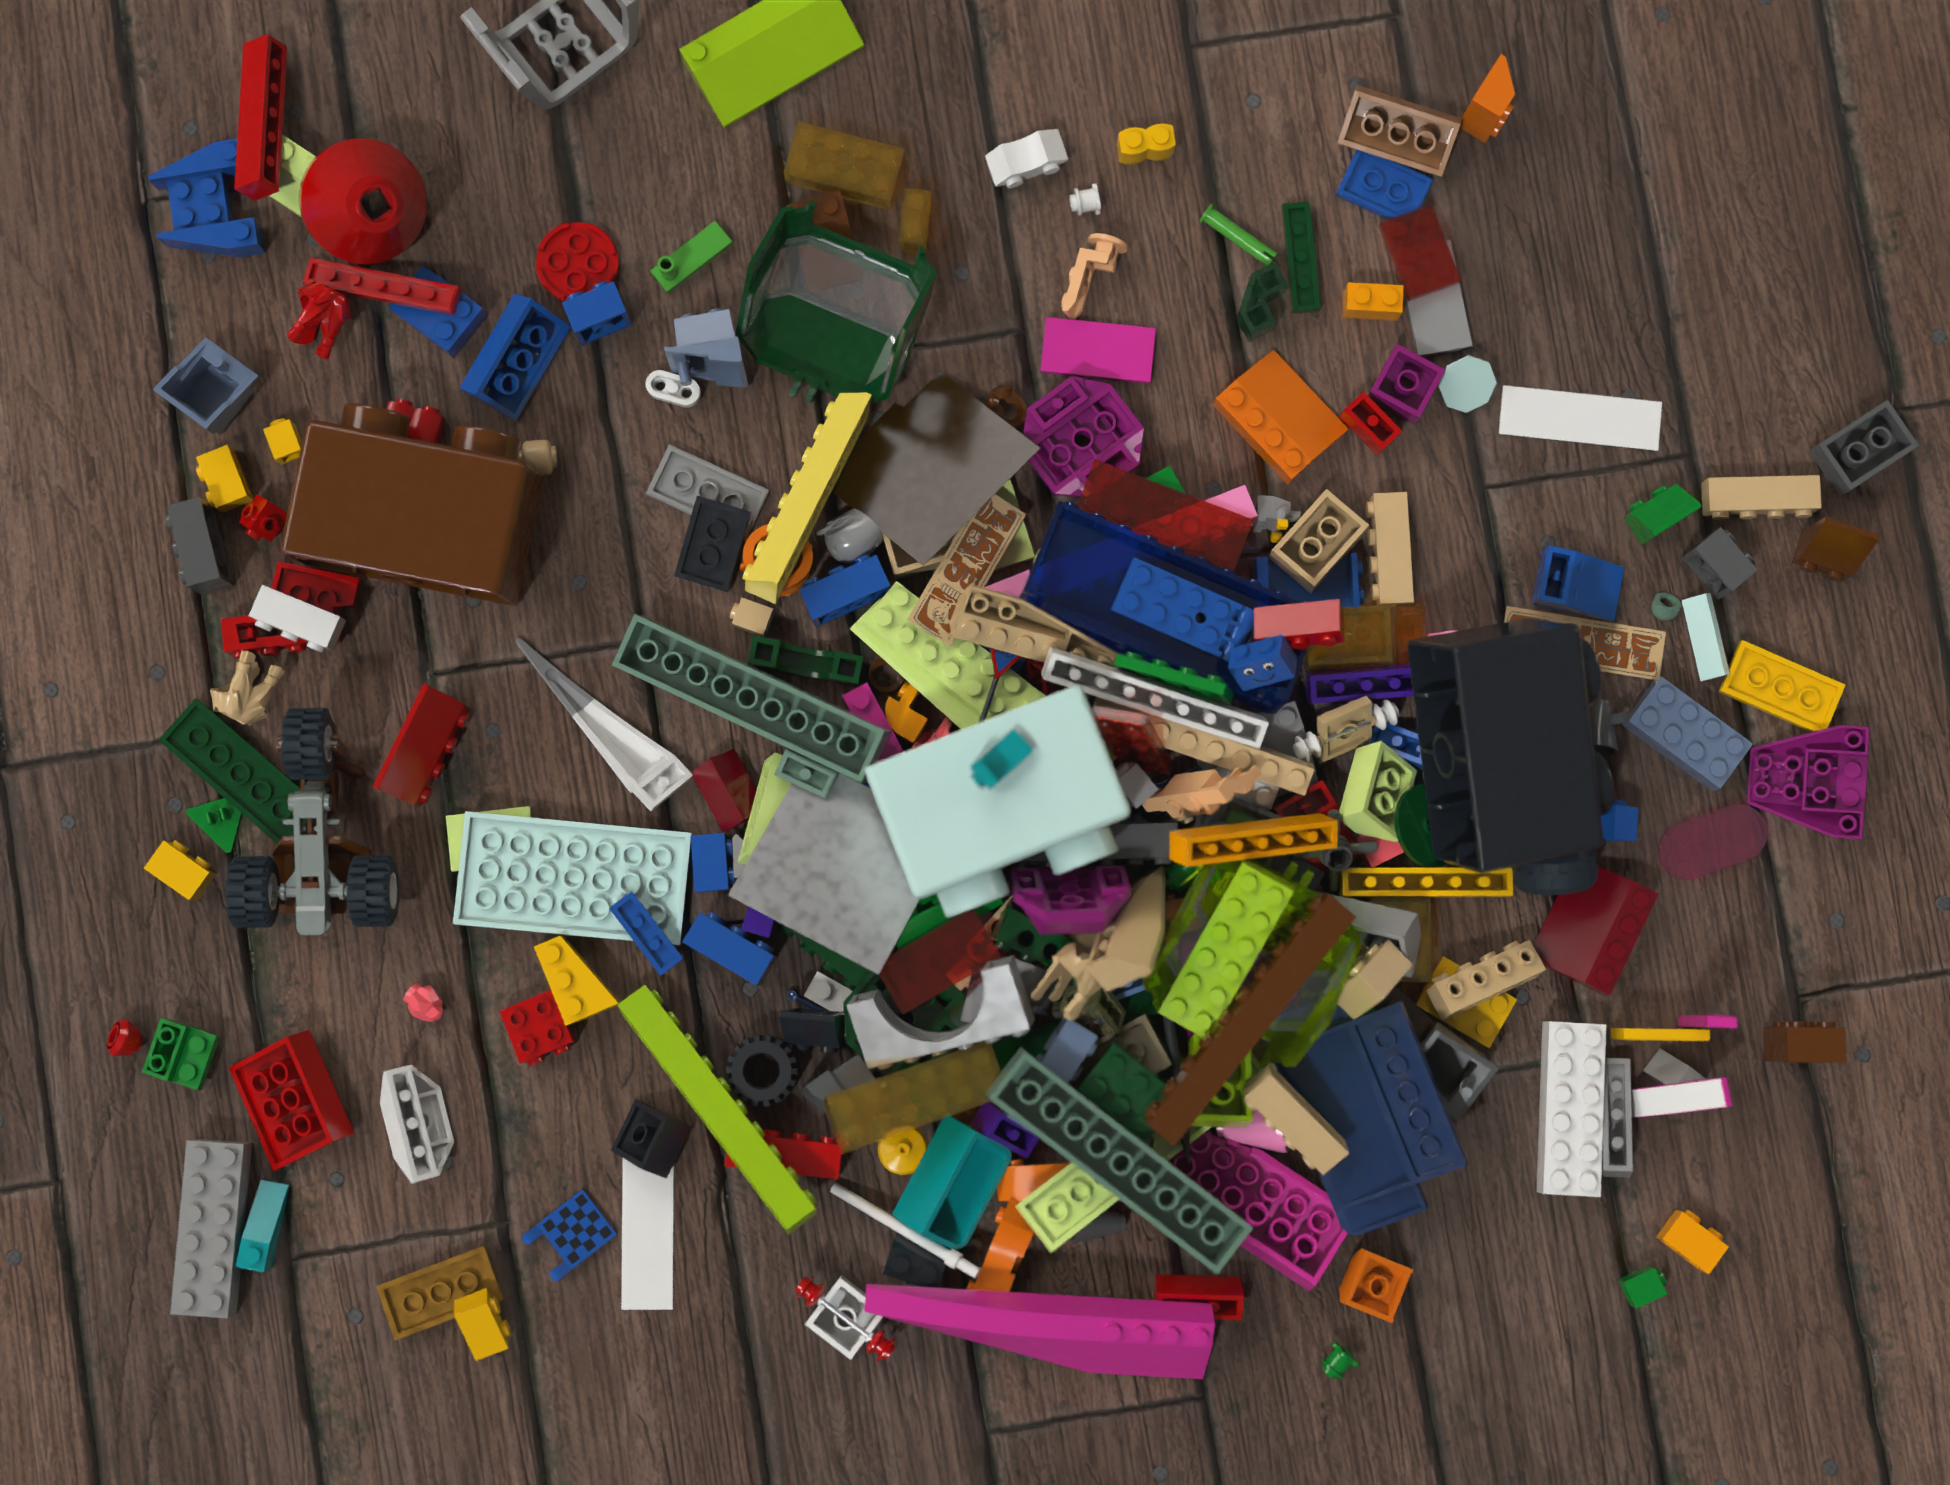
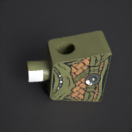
M1077 985L1068 986L1065 989L1062 1001L1054 1002L1052 1012L1056 1019L1064 1017V1009L1078 992ZM1102 987L1090 997L1083 1007L1081 1014L1074 1021L1095 1034L1119 1036L1126 1011L1111 991L1107 992Z

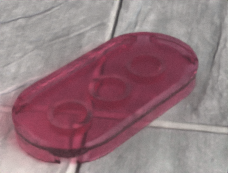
M1736 804L1716 810L1669 828L1663 834L1660 844H1658L1657 856L1659 863L1664 871L1678 879L1691 880L1759 854L1767 841V825L1762 815L1747 805Z

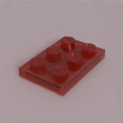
M1432 205L1379 224V229L1400 283L1404 285L1403 291L1408 302L1461 282Z

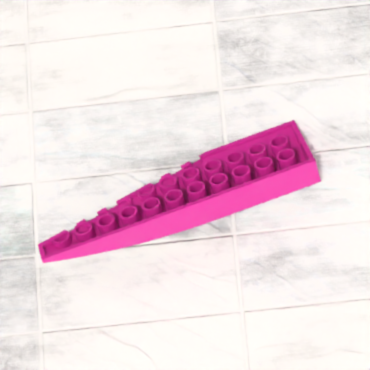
M1209 1131L1203 1133L1190 1144V1164H1187L1184 1150L1169 1160L1176 1168L1253 1227L1240 1244L1241 1247L1306 1290L1310 1291L1317 1285L1347 1235V1232L1341 1228L1329 1196L1325 1191L1264 1151L1254 1147L1249 1148L1239 1144L1237 1141L1226 1140L1211 1134L1212 1132Z
M866 1284L864 1312L1088 1373L1203 1379L1212 1349L1215 1320L1211 1303Z

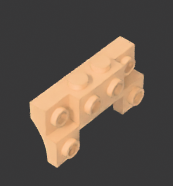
M1253 765L1248 772H1241L1239 767L1235 768L1230 775L1221 779L1215 769L1174 775L1166 786L1158 788V791L1149 797L1142 806L1147 812L1167 811L1172 818H1189L1204 814L1211 815L1220 808V804L1229 802L1236 793L1245 794L1251 791L1255 786L1254 783L1262 773L1256 765Z

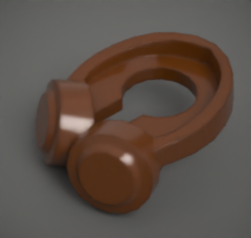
M999 385L993 389V394L986 396L983 404L1012 427L1019 426L1025 421L1027 413L1026 404L1018 394L1012 391L1011 385ZM1000 398H1003L1008 404L1013 403L1016 405L1018 414L1014 419H1007L1004 416V408L999 404Z

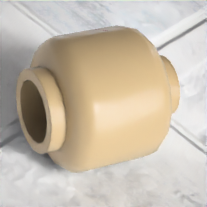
M532 440L525 441L522 444V451H519L518 460L524 461L539 476L550 475L553 472V468L558 467L556 446H551L550 441Z

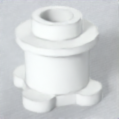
M1092 184V189L1078 191L1075 188L1074 194L1069 196L1072 212L1077 211L1078 216H1081L1083 212L1095 211L1096 215L1100 214L1101 203L1097 184Z

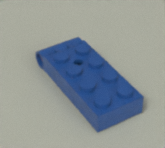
M1135 557L1130 562L1110 608L1112 612L1228 663L1231 648L1247 644L1254 629V610ZM1197 613L1204 615L1205 620L1203 623L1196 621L1195 616Z

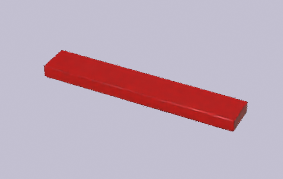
M311 257L302 282L306 286L316 281V283H322L326 287L333 288L342 294L449 315H455L462 289L456 285Z

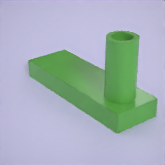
M714 221L670 256H662L658 260V265L651 269L650 272L666 293L669 294L727 250L733 243L718 223Z

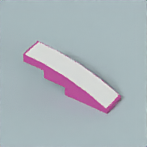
M1727 1077L1631 1088L1632 1118L1733 1106Z

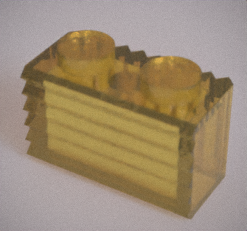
M911 188L904 190L898 233V247L901 251L917 253L921 244L926 251L932 193L929 190Z

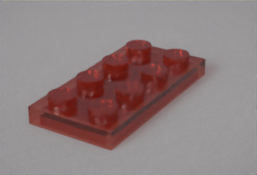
M1093 705L1092 713L1101 736L1112 755L1116 757L1115 760L1118 765L1127 762V764L1134 762L1142 770L1152 775H1160L1161 773L1171 775L1174 764L1148 715Z
M973 908L890 955L879 975L902 1015L981 970L986 962L997 960L1002 955L976 910Z

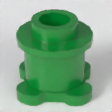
M1333 1341L1332 1346L1335 1349L1327 1358L1323 1357L1321 1359L1324 1364L1322 1370L1333 1380L1336 1377L1343 1380V1374L1351 1365L1357 1368L1360 1364L1349 1350L1338 1342Z

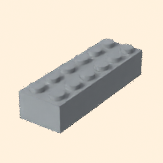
M205 1139L186 1141L170 1314L229 1318L237 1315L241 1268L236 1267V1262L245 1228L252 1143Z

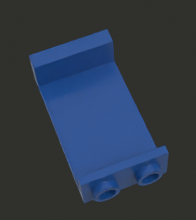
M1351 553L1349 557H1343L1310 594L1272 560H1268V557H1256L1254 560L1256 607L1339 599L1344 613L1357 612L1360 609V605L1364 604V590L1359 588L1358 577H1362L1363 573L1362 561H1357V553Z

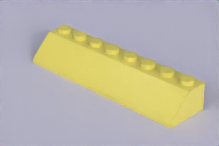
M867 392L839 393L836 401H830L825 411L827 419L824 425L819 423L813 436V439L816 441L812 448L809 446L806 448L801 460L804 465L801 471L796 469L791 478L790 485L793 487L790 493L783 494L778 508L781 510L777 518L774 516L771 518L766 532L769 534L765 541L760 540L754 555L757 558L754 564H748L742 577L745 580V591L774 604L777 603L868 419L871 394Z

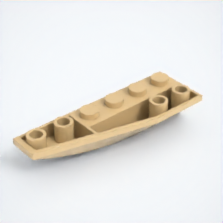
M970 584L958 598L949 623L951 634L954 638L1040 662H1045L1051 646L1117 668L1114 662L1116 655L1119 654L1118 652L1025 599Z
M1163 866L1140 875L1130 883L1131 898L1120 907L1106 931L1096 935L1086 969L1107 992L1117 987H1124L1137 978L1147 977L1154 970L1165 928L1166 869Z

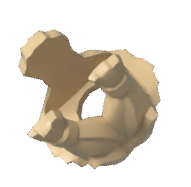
M242 650L240 660L236 662L235 675L231 683L218 688H211L210 693L213 711L220 712L243 725L248 724V726H251L253 723L266 718L265 706L269 702L278 680L285 671L277 665H271L264 682L253 687L252 682L260 671L258 662L255 661L256 656L254 653Z
M1073 942L1065 945L1056 955L1052 956L1053 963L1048 968L1044 978L1040 980L1037 987L1030 994V997L1033 1000H1040L1051 983L1059 978L1055 989L1049 996L1051 1001H1058L1068 983L1074 977L1077 981L1078 992L1064 1009V1017L1070 1021L1076 1020L1090 997L1102 988L1086 969L1092 949L1087 948L1082 943L1077 944Z

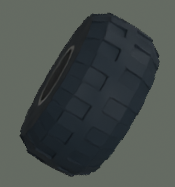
M1591 850L1515 866L1512 868L1513 883L1516 884L1519 890L1537 895H1563L1586 891L1593 887L1598 879L1597 852Z

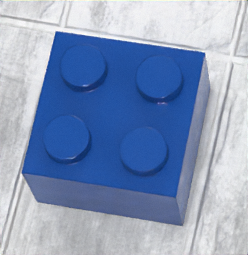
M608 281L600 282L593 286V290L586 293H573L567 297L566 301L562 302L572 329L581 346L633 326L614 281L610 283Z

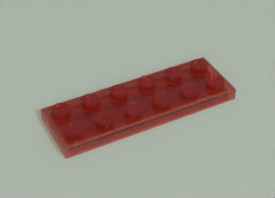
M1096 459L1074 512L1077 515L1232 574L1253 523L1251 518Z

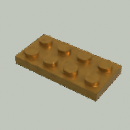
M486 1245L376 1286L394 1340L454 1319V1300L487 1288L491 1298L496 1297L498 1302L505 1299Z

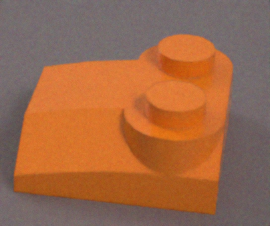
M1361 1248L1352 1256L1340 1285V1302L1393 1323V1317L1409 1277L1414 1270Z

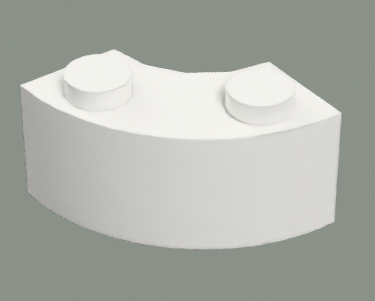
M1058 129L1038 130L1020 140L1000 144L985 156L995 186L1007 185L1008 188L1017 187L1023 183V180L1043 173L1045 175L1053 174L1060 169L1059 165L1069 160Z

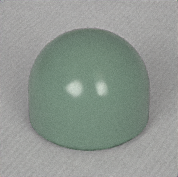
M1666 592L1656 594L1651 604L1653 615L1662 621H1669L1675 618L1681 608L1680 600L1673 594ZM1661 600L1670 601L1672 607L1663 605Z

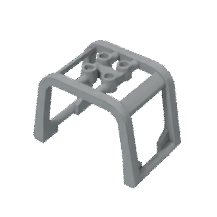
M540 0L509 25L498 31H493L488 27L472 7L460 16V19L518 92L545 110L565 101L630 50L638 38L639 0H616L622 10V25L602 0H583L616 41L611 48L600 56L592 48L590 38L582 34L575 26L573 17L568 13H564L558 6L565 0ZM549 12L556 19L557 26L561 32L556 36L555 40L548 30H543L537 23L538 20ZM526 29H529L535 36L538 48L547 52L551 57L554 68L559 72H563L568 78L565 83L550 92L511 43V40ZM572 45H574L579 55L585 56L590 62L578 73L572 67L570 58L565 52Z

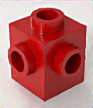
M256 494L251 503L243 509L239 523L247 528L244 533L255 540L260 541L263 537L272 542L274 537H277L282 531L287 513Z

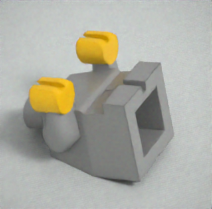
M1258 495L1254 504L1258 516L1253 523V532L1261 533L1262 529L1271 530L1270 541L1278 543L1283 538L1282 532H1279V530H1287L1289 522H1297L1301 518V512L1291 510V502L1275 496Z

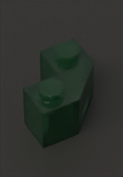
M1276 262L1252 273L1248 280L1236 317L1248 343L1273 331L1277 323L1267 303L1285 295L1288 284Z

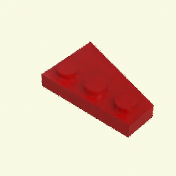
M277 561L271 589L318 608L333 606L336 609L356 606L361 579Z

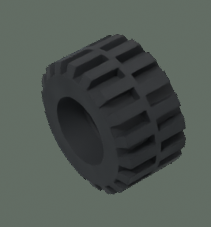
M756 1035L746 1038L739 1045H736L732 1054L729 1055L727 1060L728 1066L726 1067L728 1085L733 1089L732 1092L735 1096L737 1095L741 1101L757 1107L770 1106L788 1097L795 1088L799 1077V1063L797 1062L794 1050L792 1051L789 1047L790 1045L785 1044L778 1037L769 1035ZM761 1053L774 1057L780 1068L779 1077L776 1082L764 1088L753 1085L746 1074L749 1060Z

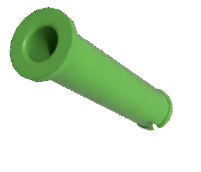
M1211 203L1199 222L1202 223L1204 221L1268 267L1277 255V252L1213 208L1214 205Z

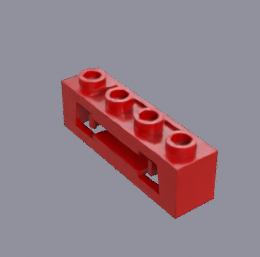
M333 606L319 607L339 616V610ZM249 615L221 618L223 650L225 653L233 655L234 659H240L242 650L252 653L261 652L262 656L277 655L278 650L289 649L291 653L306 651L308 641L298 638L297 642L280 635L258 638L257 630L248 628L257 627L255 626L257 620L249 617ZM341 634L337 643H342Z

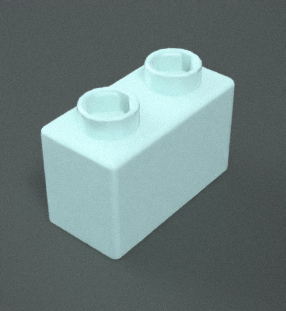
M1080 684L866 767L864 770L913 895L918 899H923L937 894L947 918L1008 895L1010 890L1001 868L1045 851L1053 873L1059 875L1117 852L1118 847L1109 825L1127 818L1130 814V806ZM1012 730H1016L1033 749V752L990 791L986 786L980 789L970 777L973 773L970 766L978 759H981Z

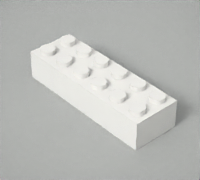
M1542 1021L1537 1192L1601 1197L1606 1047L1605 1024Z

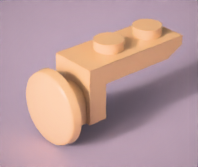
M1094 233L1089 236L1087 241L1095 247V250L1080 248L1075 267H1072L1069 273L1070 285L1068 292L1063 295L1061 304L1062 311L1069 319L1076 320L1082 313L1095 269L1114 273L1118 254L1127 252L1128 246L1123 240L1108 234Z

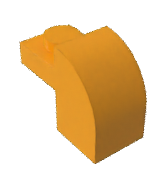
M905 681L897 695L901 698L899 702L890 696L888 697L885 715L893 732L898 737L914 745L927 725L928 719L910 709L920 692Z

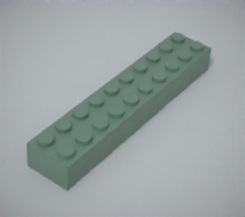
M634 614L612 663V666L861 783H869L864 770L866 767L879 762L892 731L642 615Z
M1021 1047L985 1094L991 1101L1217 1275L1253 1229L1244 1219Z

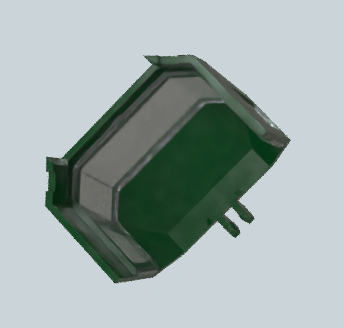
M817 201L807 202L805 207L796 209L793 206L781 208L748 263L735 335L758 364L795 379L789 392L790 396L795 398L799 394L803 382L811 385L805 396L806 403L812 404L819 389L837 397L839 393L867 392L871 394L870 403L889 399L909 361L937 276L933 264L930 265L925 257L926 251L921 244L918 248L915 263L912 265L814 224L813 220Z

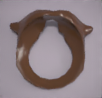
M879 656L869 668L868 677L870 683L880 692H894L905 681V678L897 673V679L891 686L882 687L877 684L874 678L876 669L888 664Z

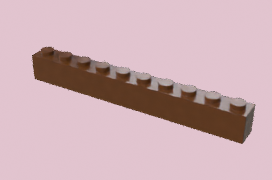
M1330 894L1316 895L1307 906L1309 911L1303 919L1300 917L1292 924L1289 929L1291 934L1285 941L1281 940L1271 952L1273 956L1268 963H1262L1253 974L1255 978L1249 987L1244 986L1235 997L1237 1002L1230 1010L1226 1009L1217 1019L1218 1026L1212 1033L1209 1031L1202 1037L1198 1044L1200 1046L1199 1050L1194 1056L1191 1054L1183 1061L1180 1066L1182 1071L1176 1079L1173 1077L1169 1079L1162 1089L1164 1094L1157 1102L1155 1100L1152 1101L1145 1109L1144 1115L1146 1116L1142 1121L1173 1146L1177 1144L1356 918L1352 912Z

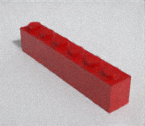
M269 34L243 44L234 189L253 201L279 192L287 46Z

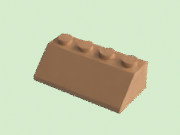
M1356 85L1337 143L1442 177L1461 125V118Z

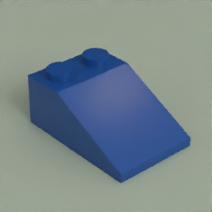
M424 266L414 276V278L449 284ZM462 292L455 315L393 303L388 308L453 359L488 317L482 307Z

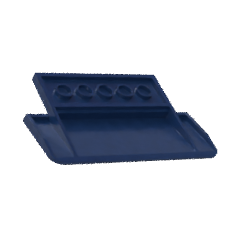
M1328 997L1277 1017L1265 1031L1264 1038L1278 1073L1347 1141L1349 1154L1324 1175L1319 1171L1340 1226L1347 1234L1353 1236L1360 1235L1427 1210L1429 1205L1420 1182L1469 1164L1402 1001L1352 1019L1332 997Z

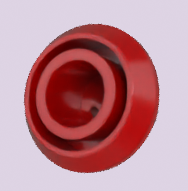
M128 1019L117 1021L111 1028L107 1039L106 1048L110 1055L130 1056L134 1051L138 1052L143 1044V1036L140 1029Z

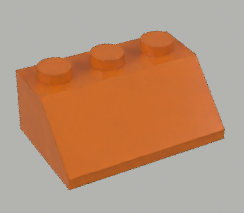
M1500 54L1461 119L1460 128L1486 143L1490 135L1494 138L1497 136L1514 108V105L1510 102L1515 95L1506 56Z

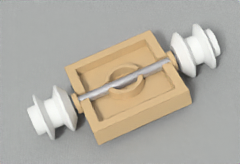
M1367 696L1350 701L1348 704L1317 716V736L1308 731L1304 740L1300 736L1295 737V744H1293L1294 753L1298 759L1307 762L1310 761V755L1312 754L1316 758L1320 757L1323 762L1371 742L1372 725L1377 726L1381 730L1386 729L1387 722L1391 725H1396L1397 718H1399V710L1395 703H1390L1387 699L1382 700L1381 707L1377 704H1372Z

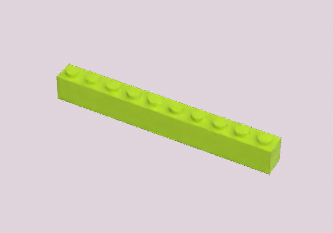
M646 985L642 986L618 1004L620 1013L789 1235L816 1214L814 1205L817 1204V1201L808 1189L803 1192L798 1186L797 1182L800 1179L790 1166L785 1169L779 1161L783 1157L773 1144L770 1146L766 1144L762 1138L765 1136V1133L755 1121L751 1124L745 1115L748 1111L739 1099L734 1102L728 1093L731 1089L722 1077L717 1079L711 1072L714 1066L705 1055L702 1057L698 1055L695 1051L697 1044L690 1034H682L678 1028L681 1023L672 1011L666 1013L661 1006L664 1001L655 989L650 992Z

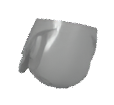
M855 508L827 522V525L816 532L818 536L825 535L828 551L837 561L844 563L845 569L855 564L854 560L867 554L871 555L883 541L882 533L876 523L866 514Z

